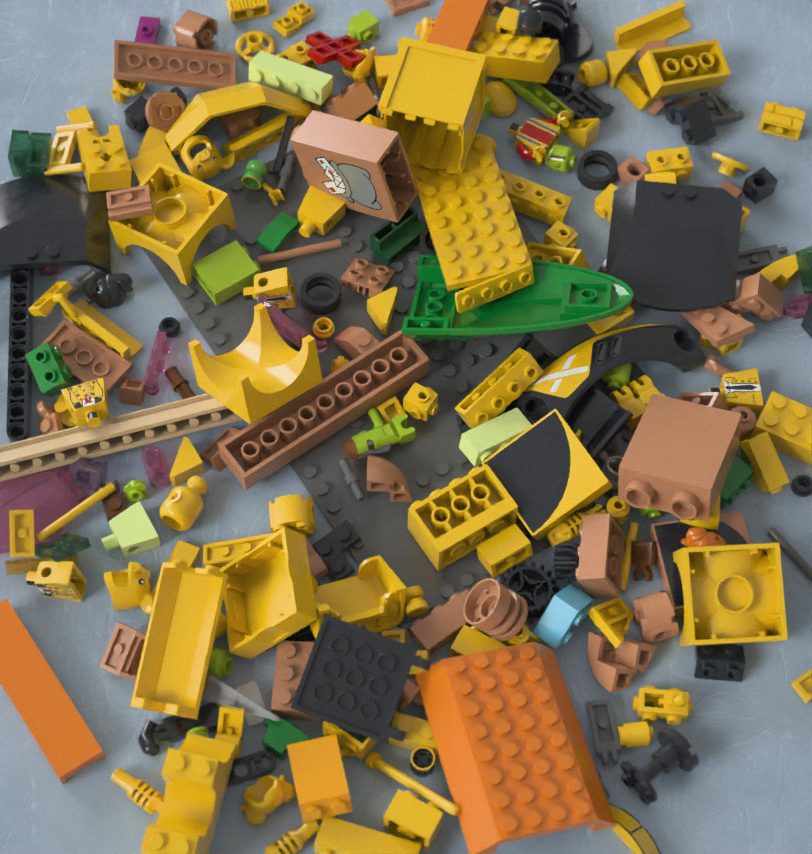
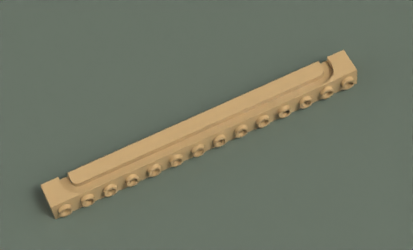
M206 393L101 420V425L96 428H91L87 424L1 445L0 482L243 419Z

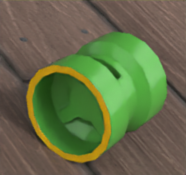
M250 160L246 166L247 172H244L241 182L250 189H259L263 183L262 178L267 173V166L261 161Z

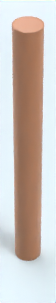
M340 239L258 256L257 262L259 265L339 248L342 247Z

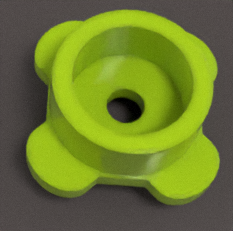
M139 480L128 482L123 488V491L127 494L126 501L133 502L146 499L148 497V492L145 491L146 484Z

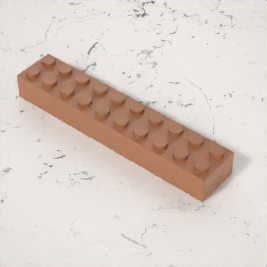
M401 329L323 378L322 383L218 445L220 458L244 489L247 490L366 414L370 409L375 408L428 374L430 359L413 339H407L402 335Z

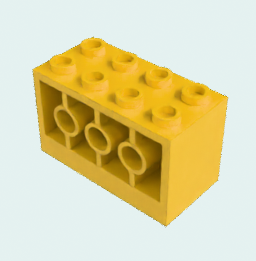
M485 464L482 467L477 466L473 468L463 478L452 480L449 486L442 490L436 489L428 498L422 501L417 500L411 504L408 509V530L436 570L440 571L476 550V546L483 540L490 539L502 529L516 524L518 505L490 467Z

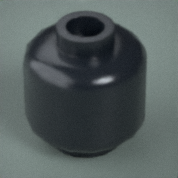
M527 6L526 10H521L518 13L516 29L520 32L521 36L536 37V35L542 32L544 15L538 12L539 8Z

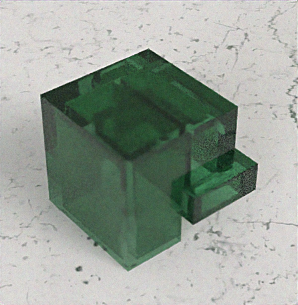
M12 130L8 160L13 177L42 175L44 172H48L53 140L52 133L31 132L30 134L29 130Z

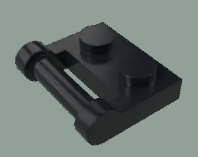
M585 84L580 85L561 101L575 112L574 119L576 120L599 118L601 121L603 118L610 116L614 110L612 105L604 103L590 92Z

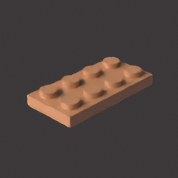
M65 319L41 344L43 345L48 342L59 346L64 354L63 360L65 365L72 371V378L81 384L103 377L108 395L133 369L131 362Z

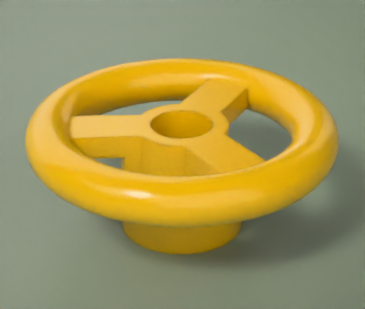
M249 31L238 38L235 49L242 60L250 62L254 57L248 55L253 52L264 51L273 55L275 43L273 38L265 32ZM263 38L269 43V47L263 46ZM247 39V48L242 51V43Z
M717 152L712 153L714 159L722 162L718 170L720 173L733 178L737 168L745 172L750 171L748 165Z

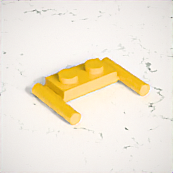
M96 122L58 126L56 128L57 134L47 167L44 168L46 176L85 170L83 163L70 164L77 142L76 132L77 128H87L88 131L96 130Z

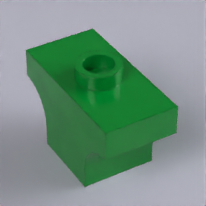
M263 717L264 725L268 731L262 739V746L265 750L271 751L280 760L283 761L288 755L287 745L309 740V736L298 730V726L289 719L283 720L282 718V721H274Z

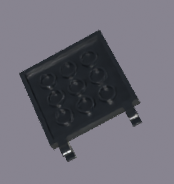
M325 614L290 708L384 743L386 736L403 742L407 732L390 726L412 665L429 671L432 661L416 656L418 650L416 647Z

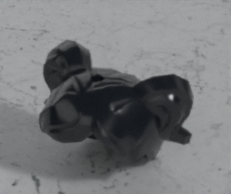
M104 273L95 279H90L84 285V294L89 298L87 300L88 305L95 302L103 309L120 306L125 301L126 293L133 291L131 287L133 280L126 273L118 275Z

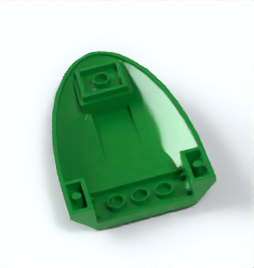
M420 255L417 264L418 284L410 317H404L402 335L407 339L416 340L458 339L466 341L474 338L557 330L590 323L618 314L632 303L634 294L633 290L625 282L608 274L574 265L531 259L534 273L533 284L466 312L459 313L456 308L455 293L464 290L466 287L448 291L437 255Z

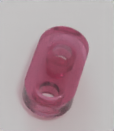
M812 293L787 298L784 302L783 314L790 319L804 318L808 305L812 301Z
M157 446L145 448L141 454V459L149 483L156 489H164L171 483L170 469L162 449ZM152 458L157 459L155 462L150 461ZM159 477L164 478L162 481H157Z

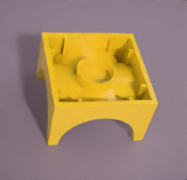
M159 162L139 185L149 184L153 214L113 222L109 220L108 222L119 253L127 256L131 251V245L144 247L163 259L176 273L180 283L188 286L192 281L191 270L195 253L206 234L219 224H223L224 228L231 232L237 225L227 193Z
M262 303L254 306V320L247 337L231 352L213 356L204 351L198 340L195 339L188 343L198 386L250 425L323 382L315 338L311 335L306 336L302 339L300 352L295 351L280 337L271 322L266 306Z
M780 543L685 547L673 552V560L677 564L681 576L684 597V626L680 637V647L753 642L769 643L788 640Z

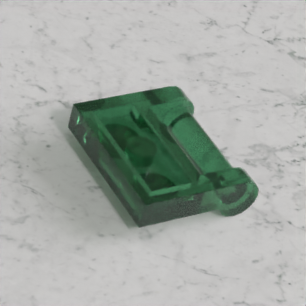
M67 532L57 536V540L47 545L37 544L35 546V556L40 558L48 557L51 561L60 562L91 547L88 538Z

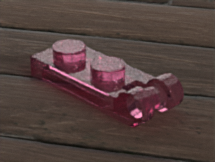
M157 331L144 376L146 391L151 396L157 395L160 391L158 379L160 373L164 372L165 354H169L171 342L168 341L166 332Z

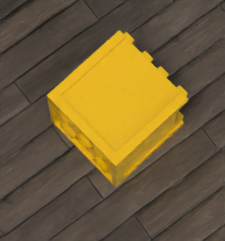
M402 38L380 98L378 110L381 111V118L384 117L385 129L399 132L409 164L416 165L419 163L423 164L425 168L435 169L436 167L447 170V173L463 174L484 110L486 55L411 38Z

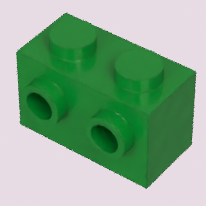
M46 342L25 354L42 394L54 396L61 392L62 389H66L74 384L71 378L73 376L72 371L65 365L63 360L64 354L59 346Z

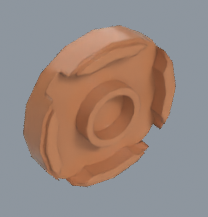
M161 91L155 93L146 104L145 115L147 122L151 127L168 133L184 112L185 105L182 99L173 92Z

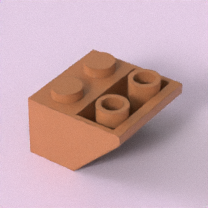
M355 82L342 88L340 94L333 95L324 101L326 105L321 110L323 113L354 121L378 104V101L365 82L360 84Z

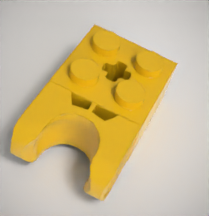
M109 125V133L103 137L91 135L87 128H77V145L81 156V163L85 166L84 175L89 192L131 188V166L119 125Z

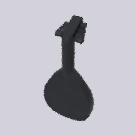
M576 1L565 3L568 7V17L564 38L561 42L565 53L564 62L570 64L587 59L594 50V42L589 32L581 25L575 23L573 11L577 8Z

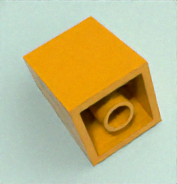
M336 734L287 745L302 822L352 812L348 785Z

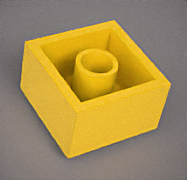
M398 789L384 814V830L399 838L421 844L420 849L428 853L442 828L443 812L440 811L441 809L431 802L426 804L418 800V796L408 790L403 792Z

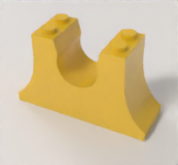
M188 733L178 750L168 748L162 770L163 780H166L163 805L156 823H150L147 826L141 853L209 854L237 748L236 744Z

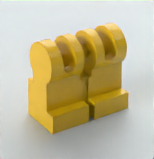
M643 375L638 378V382L635 380L631 381L629 387L624 385L620 387V392L614 390L609 394V397L617 405L633 414V417L626 424L631 431L638 426L652 394L665 395L655 388L647 375Z

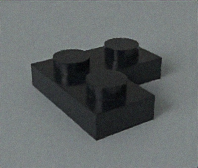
M348 520L341 523L312 545L326 565L328 574L334 582L346 579L355 572V569L343 553L362 539Z

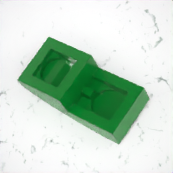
M282 212L266 227L257 239L256 244L275 253L285 245L287 237L299 228L300 221Z

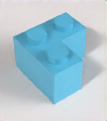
M568 585L554 595L532 633L555 649L562 644L567 645L573 636L571 630L574 625L577 627L582 620L588 618L589 615L587 613L591 609L590 606L594 599L574 585Z

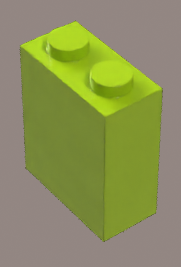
M237 240L192 264L195 278L216 306L243 292L244 287L253 286L254 276L261 272L257 261L251 260L247 248L244 245L241 246Z

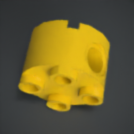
M285 495L275 498V503L269 502L271 533L286 527L305 534L306 538L314 536V530L316 529L315 502L312 497L307 496V500L302 498V495Z

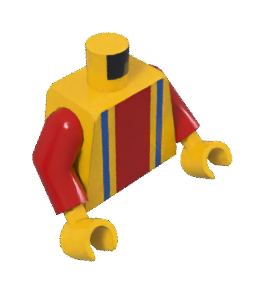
M565 110L560 112L558 117L551 119L529 118L523 127L513 122L508 133L516 137L515 150L523 161H532L541 167L545 161V156H548L547 150L551 149L559 141L560 126L568 127V120H571L572 117Z

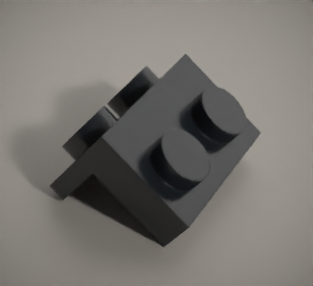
M716 644L694 646L695 678L742 682L746 664L743 645Z

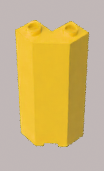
M173 559L172 563H162L130 706L197 719L228 574L219 572L220 568L216 566L206 565L205 569L186 566V561Z

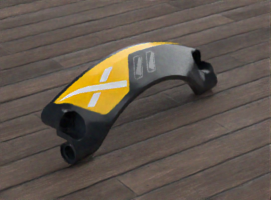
M647 323L616 328L578 343L551 361L542 369L544 372L538 377V380L530 384L519 398L513 400V406L518 408L532 425L555 408L567 422L573 408L588 388L606 373L617 367L636 361L652 360L669 363L682 373H687L704 365L706 357L698 342L689 338L685 328L671 323Z

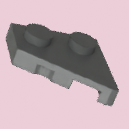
M711 87L692 92L691 96L705 97L713 125L742 120L744 113L741 110L738 112L733 110L729 106L730 102L721 97Z

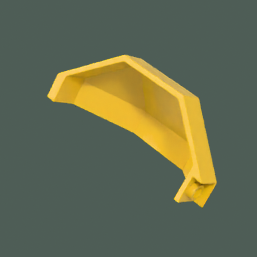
M254 81L197 94L165 135L166 144L170 152L173 151L174 155H178L180 162H183L181 158L182 145L213 117L267 105L303 116V121H305L312 112L309 101Z

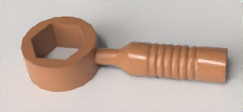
M670 95L659 97L647 111L654 116L665 105L666 102L664 100H667Z

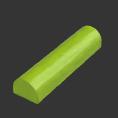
M502 79L505 84L546 118L558 117L560 112L567 110L572 117L571 120H568L569 124L572 122L575 112L538 82Z

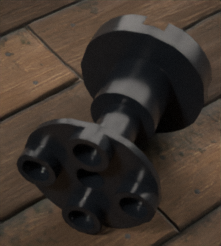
M665 726L657 733L661 747L651 755L652 761L642 770H639L628 761L621 763V769L624 773L621 776L623 783L630 789L633 787L639 793L638 796L641 801L646 805L657 801L656 791L650 782L662 772L669 774L677 766L686 772H691L699 765L697 754L695 753L692 756L688 750L692 747L691 744L676 729L670 728L668 730V726Z

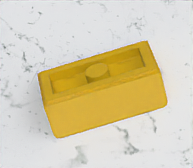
M624 73L617 83L618 88L640 111L650 107L659 98L651 97L645 81L637 73Z

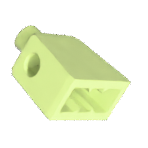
M140 501L111 519L109 526L112 534L101 539L106 552L119 546L126 557L161 546L159 536Z

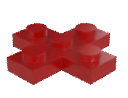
M321 31L306 35L305 43L312 46V48L308 49L307 56L318 64L324 65L336 60L344 67L351 69L358 66L364 60V56L356 52V50L361 49L362 43L348 35L336 39L329 37Z

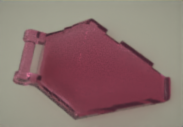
M66 465L56 467L50 471L36 472L1 481L0 554L10 552L9 510L34 509V545L38 546V548L57 545L65 526L41 543L38 542L35 535L90 497L85 490L79 487L68 472L69 469ZM59 477L63 479V481L66 483V485L69 487V489L72 491L75 497L71 498L68 490L59 480Z

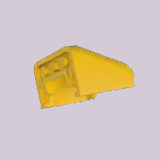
M380 555L365 559L359 566L358 576L318 586L317 580L311 575L318 619L310 623L309 626L315 639L325 614L358 627L365 625L369 631L375 633L396 627L403 620L406 587Z

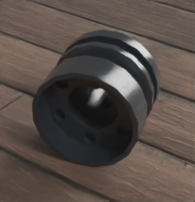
M530 0L527 6L539 8L538 12L544 15L542 32L536 35L535 38L558 40L561 44L568 17V7L562 0Z

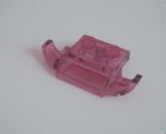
M260 294L258 304L262 303L266 306L271 322L276 330L300 348L302 347L303 338L308 335L315 338L312 330H307L305 327L298 325L289 315H285L278 309V304L275 302H265V294ZM315 340L318 353L328 348L327 341Z

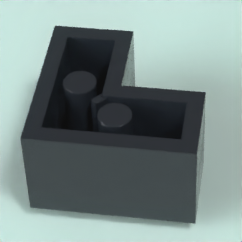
M682 96L664 105L666 119L670 124L680 125L682 130L681 136L686 144L698 145L717 136L705 97Z

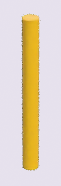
M110 482L35 535L38 542H43L116 490L115 486Z

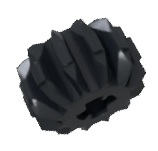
M563 542L556 545L553 567L555 569L554 574L558 580L570 582L577 580L576 568L579 567L578 543Z

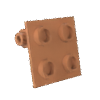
M355 258L342 275L341 286H344L346 290L357 291L358 294H360L362 287H364L363 295L366 296L368 292V297L372 298L384 292L383 289L394 275L395 270H391L383 265L370 263L365 259Z

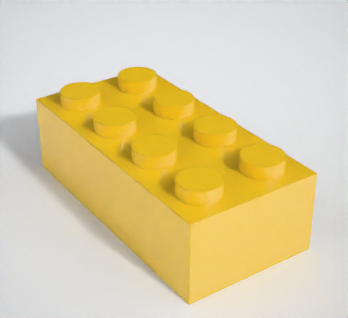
M488 31L481 34L469 51L486 55V76L547 83L560 62L558 40L549 38L499 34Z
M717 39L647 50L638 62L652 98L692 92L710 87H721L731 75Z
M772 391L752 435L768 432L775 450L812 466V408Z

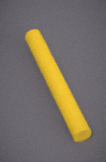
M635 522L630 523L625 546L621 591H626L631 568V541L636 540L640 524Z

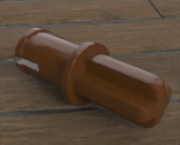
M171 366L165 371V376L173 385V391L178 393L182 400L196 396L189 386V381L183 378L176 366Z

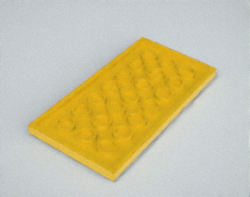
M489 138L473 141L462 175L447 173V170L436 167L435 169L425 168L423 164L419 163L416 165L410 164L419 190L418 197L448 291L476 285L528 263L532 265Z

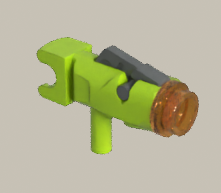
M372 408L368 411V414L375 425L373 429L363 430L357 435L347 438L346 442L342 443V446L349 460L352 458L354 460L366 458L368 455L387 454L390 451L391 445L396 443L402 445L414 440L416 431L414 427L404 428L407 426V414L394 417L392 422L384 424L376 408Z

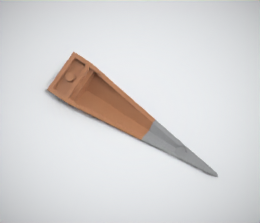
M117 622L99 667L115 675L136 681L146 633L124 623ZM207 672L202 700L220 705L246 708L247 713L274 721H282L280 717Z

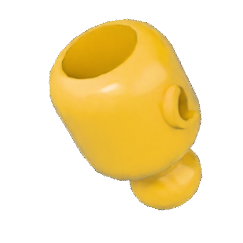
M195 475L188 479L187 487H174L159 510L162 521L174 530L181 532L189 530L204 508L201 495L206 493L208 483L203 478Z

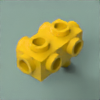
M645 686L639 689L637 696H633L632 710H637V717H641L642 721H647V723H655L657 719L667 720L669 725H680L681 721L685 722L688 715L692 714L693 703L689 701V692H682L679 688L661 690L655 686ZM651 704L653 707H645V705Z

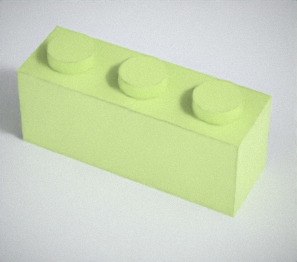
M514 408L462 433L459 448L475 467L531 427L532 424L518 408Z

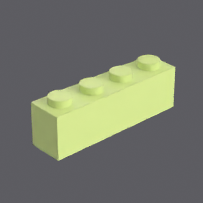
M260 51L249 62V80L319 105H322L332 94L333 76L264 51Z

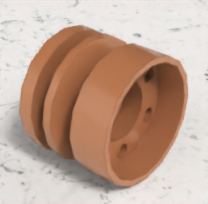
M492 578L483 579L470 590L463 606L465 620L498 641H507L513 638L521 630L528 614V604L525 598Z

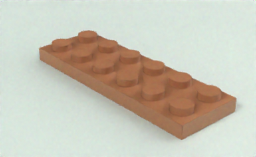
M114 40L113 79L216 90L236 85L235 53Z

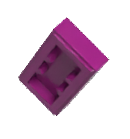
M140 16L134 42L156 44L161 23L160 18Z

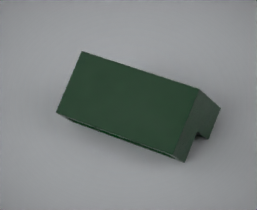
M409 206L398 223L389 220L370 235V250L388 266L420 242V235L426 227L418 221V212Z

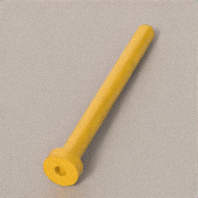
M372 751L366 757L365 764L370 769L378 768L451 815L459 814L458 806L382 760V756L378 752Z

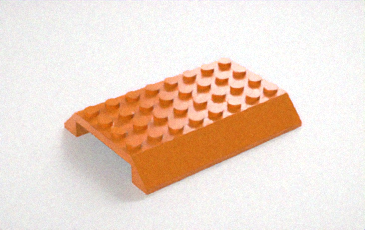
M530 642L451 657L438 661L430 667L429 671L424 670L415 676L453 802L460 810L458 819L469 854H493L496 852L499 844L589 825L591 832L615 827V820L553 649L537 642Z

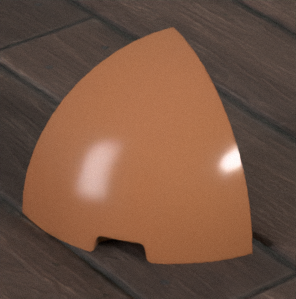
M368 455L367 491L390 492V502H413L411 487L403 472L386 459Z
M589 631L588 657L592 671L599 683L610 692H618L633 684L631 680L638 672L644 673L647 669L656 646L629 637H623L624 641L622 644L615 648L604 633Z

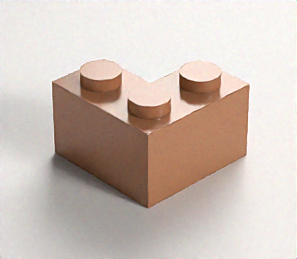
M761 273L737 280L735 300L729 303L723 302L721 306L734 314L740 313V315L752 311L765 322L782 317L785 294Z

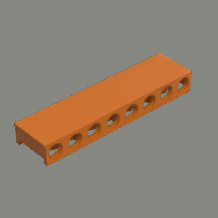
M445 0L426 42L470 51L493 0Z
M7 599L1 601L0 684L61 783L64 784L67 782L66 779L98 759H104L105 755Z

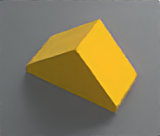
M636 49L606 52L604 64L608 68L607 78L611 88H614L622 75L627 73L634 65L637 54Z
M599 118L573 120L561 133L585 151L598 139L601 121Z
M392 287L367 299V312L384 335H387L398 300L397 287Z
M185 436L182 439L169 475L171 485L175 487L187 482L192 476H199L205 473L201 458L189 438Z

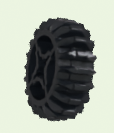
M524 561L522 562V567L516 564L513 570L508 568L505 572L506 575L501 574L499 583L509 589L514 582L518 581V588L514 592L525 598L528 604L526 619L532 624L534 618L538 621L541 619L552 598L559 592L560 588L556 586L557 579L551 578V570L544 572V565L536 568L535 562H532L531 566H527V563ZM546 591L547 597L542 603L538 604L537 597L541 595V592Z

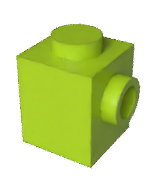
M366 9L348 20L347 33L353 39L364 44L379 35V21Z

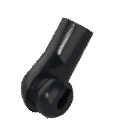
M146 720L139 735L138 743L144 754L154 757L160 750V746L155 744L152 737L157 724Z

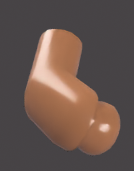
M706 356V363L703 365L705 370L720 377L734 372L717 363L715 356Z

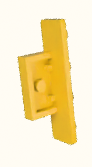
M530 263L456 292L457 312H466L533 284V266Z

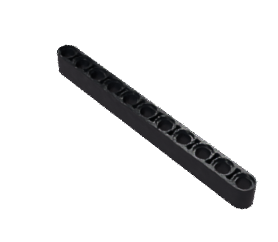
M34 268L11 269L6 424V432L10 443L31 438L32 370L25 354L33 350V315L28 309L34 303ZM23 434L22 436L15 438V436Z

